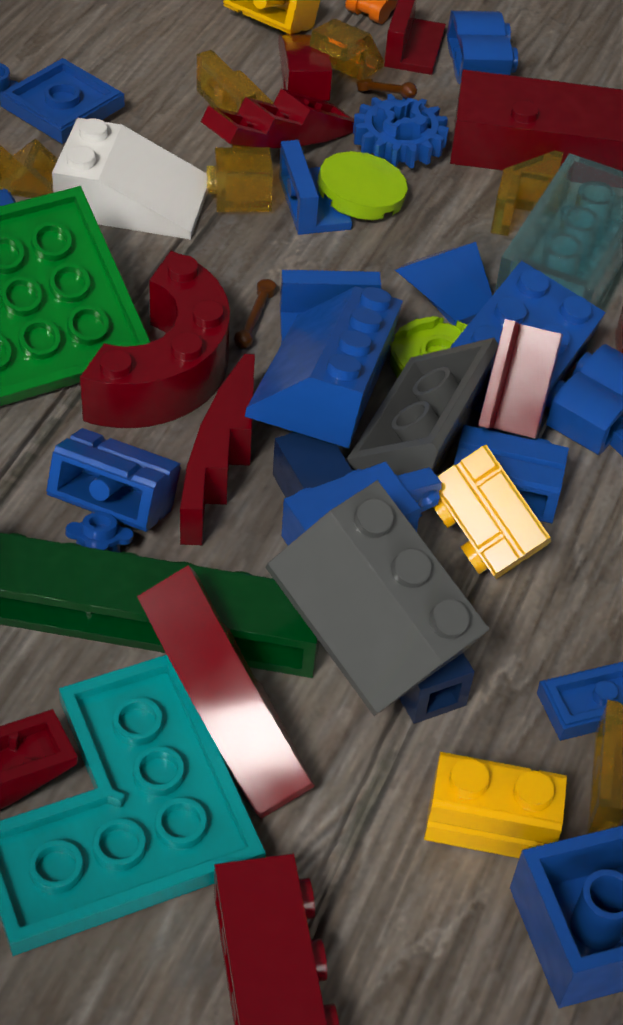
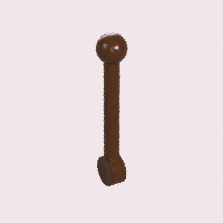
M373 79L357 81L358 91L374 90L401 94L405 99L414 98L417 94V87L412 82L396 85L373 82Z
M262 279L257 283L258 297L244 328L237 331L234 336L235 344L241 349H247L252 345V331L268 298L275 296L276 283L270 279Z

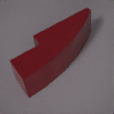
M279 35L278 44L283 89L322 101H330L332 67L324 37L322 35Z

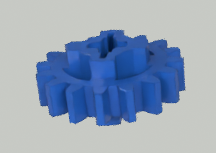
M388 94L387 100L384 101L373 97L371 98V106L361 104L359 113H355L353 142L354 145H361L362 153L375 154L374 156L385 159L395 167H397L399 162H405L409 168H414L415 161L417 160L428 165L430 164L431 156L440 157L442 149L446 147L449 131L447 127L448 119L446 116H439L440 108L438 106L427 108V100L425 99L417 101L416 99H405L403 97L402 100H396L392 94Z

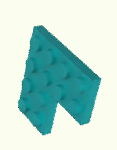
M167 655L59 688L61 706L94 789L0 821V920L12 956L214 884L215 864L264 858L266 856V852L220 751Z

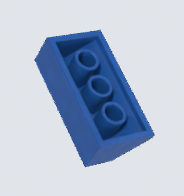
M354 286L297 315L246 408L245 417L349 448L389 354L403 300L393 298L388 292L379 288L367 287L363 289Z

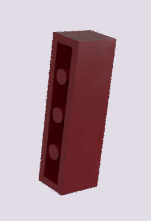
M294 853L215 864L214 901L234 1025H339L335 1004L323 1005L319 982L327 981L328 978L326 954L322 939L311 940L307 919L315 917L313 888L309 877L299 878Z

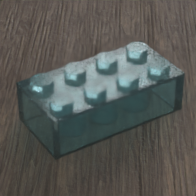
M569 153L501 257L495 292L522 260L570 291L585 298L596 307H599L623 264V171Z

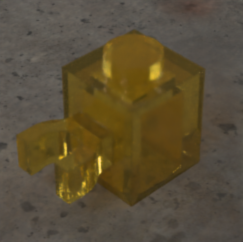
M231 144L232 148H215V166H206L207 194H215L217 212L272 211L273 167L270 147H246Z

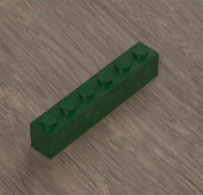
M0 533V625L166 653L137 596L189 565L197 573L221 621L230 629L249 668L313 678L320 644L317 637L273 578L255 576L243 571L231 572L201 567L189 562H172L142 557L130 552L118 553L83 547L76 543H59L29 538L18 533Z

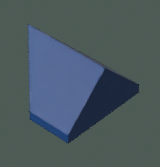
M476 242L447 249L406 263L395 269L397 273L423 293L450 324L455 326L456 321L469 324L492 297Z

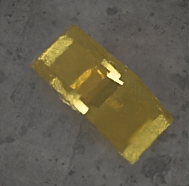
M333 19L312 30L309 46L330 55L331 67L333 69L362 80L383 68L384 60L370 33L337 19Z
M36 138L13 156L0 145V190L7 189L14 196L35 198L53 193L52 171L58 158Z
M552 151L503 170L490 233L508 236L514 209L550 215L563 152Z

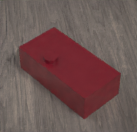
M462 69L450 164L623 186V89Z

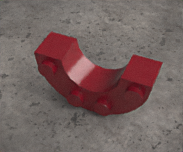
M170 251L149 280L150 325L164 331L166 334L162 338L145 345L122 347L104 343L80 376L83 422L112 428H142L160 425L181 418L198 409L218 390L228 369L230 307L221 284L206 268L197 263L195 258Z

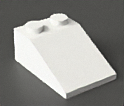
M77 117L52 171L53 193L81 186L98 225L190 240L211 184V176L124 125L104 122L95 118L84 119Z

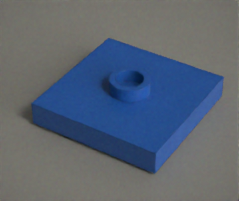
M64 58L0 93L2 108L61 144L67 141L77 117L103 120L125 107L124 93Z

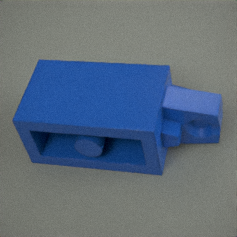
M385 461L366 469L354 470L344 477L314 488L302 489L294 495L284 498L281 536L289 546L326 513L377 480L417 532L419 518L422 516L421 513L438 505L442 482L430 467L397 475Z

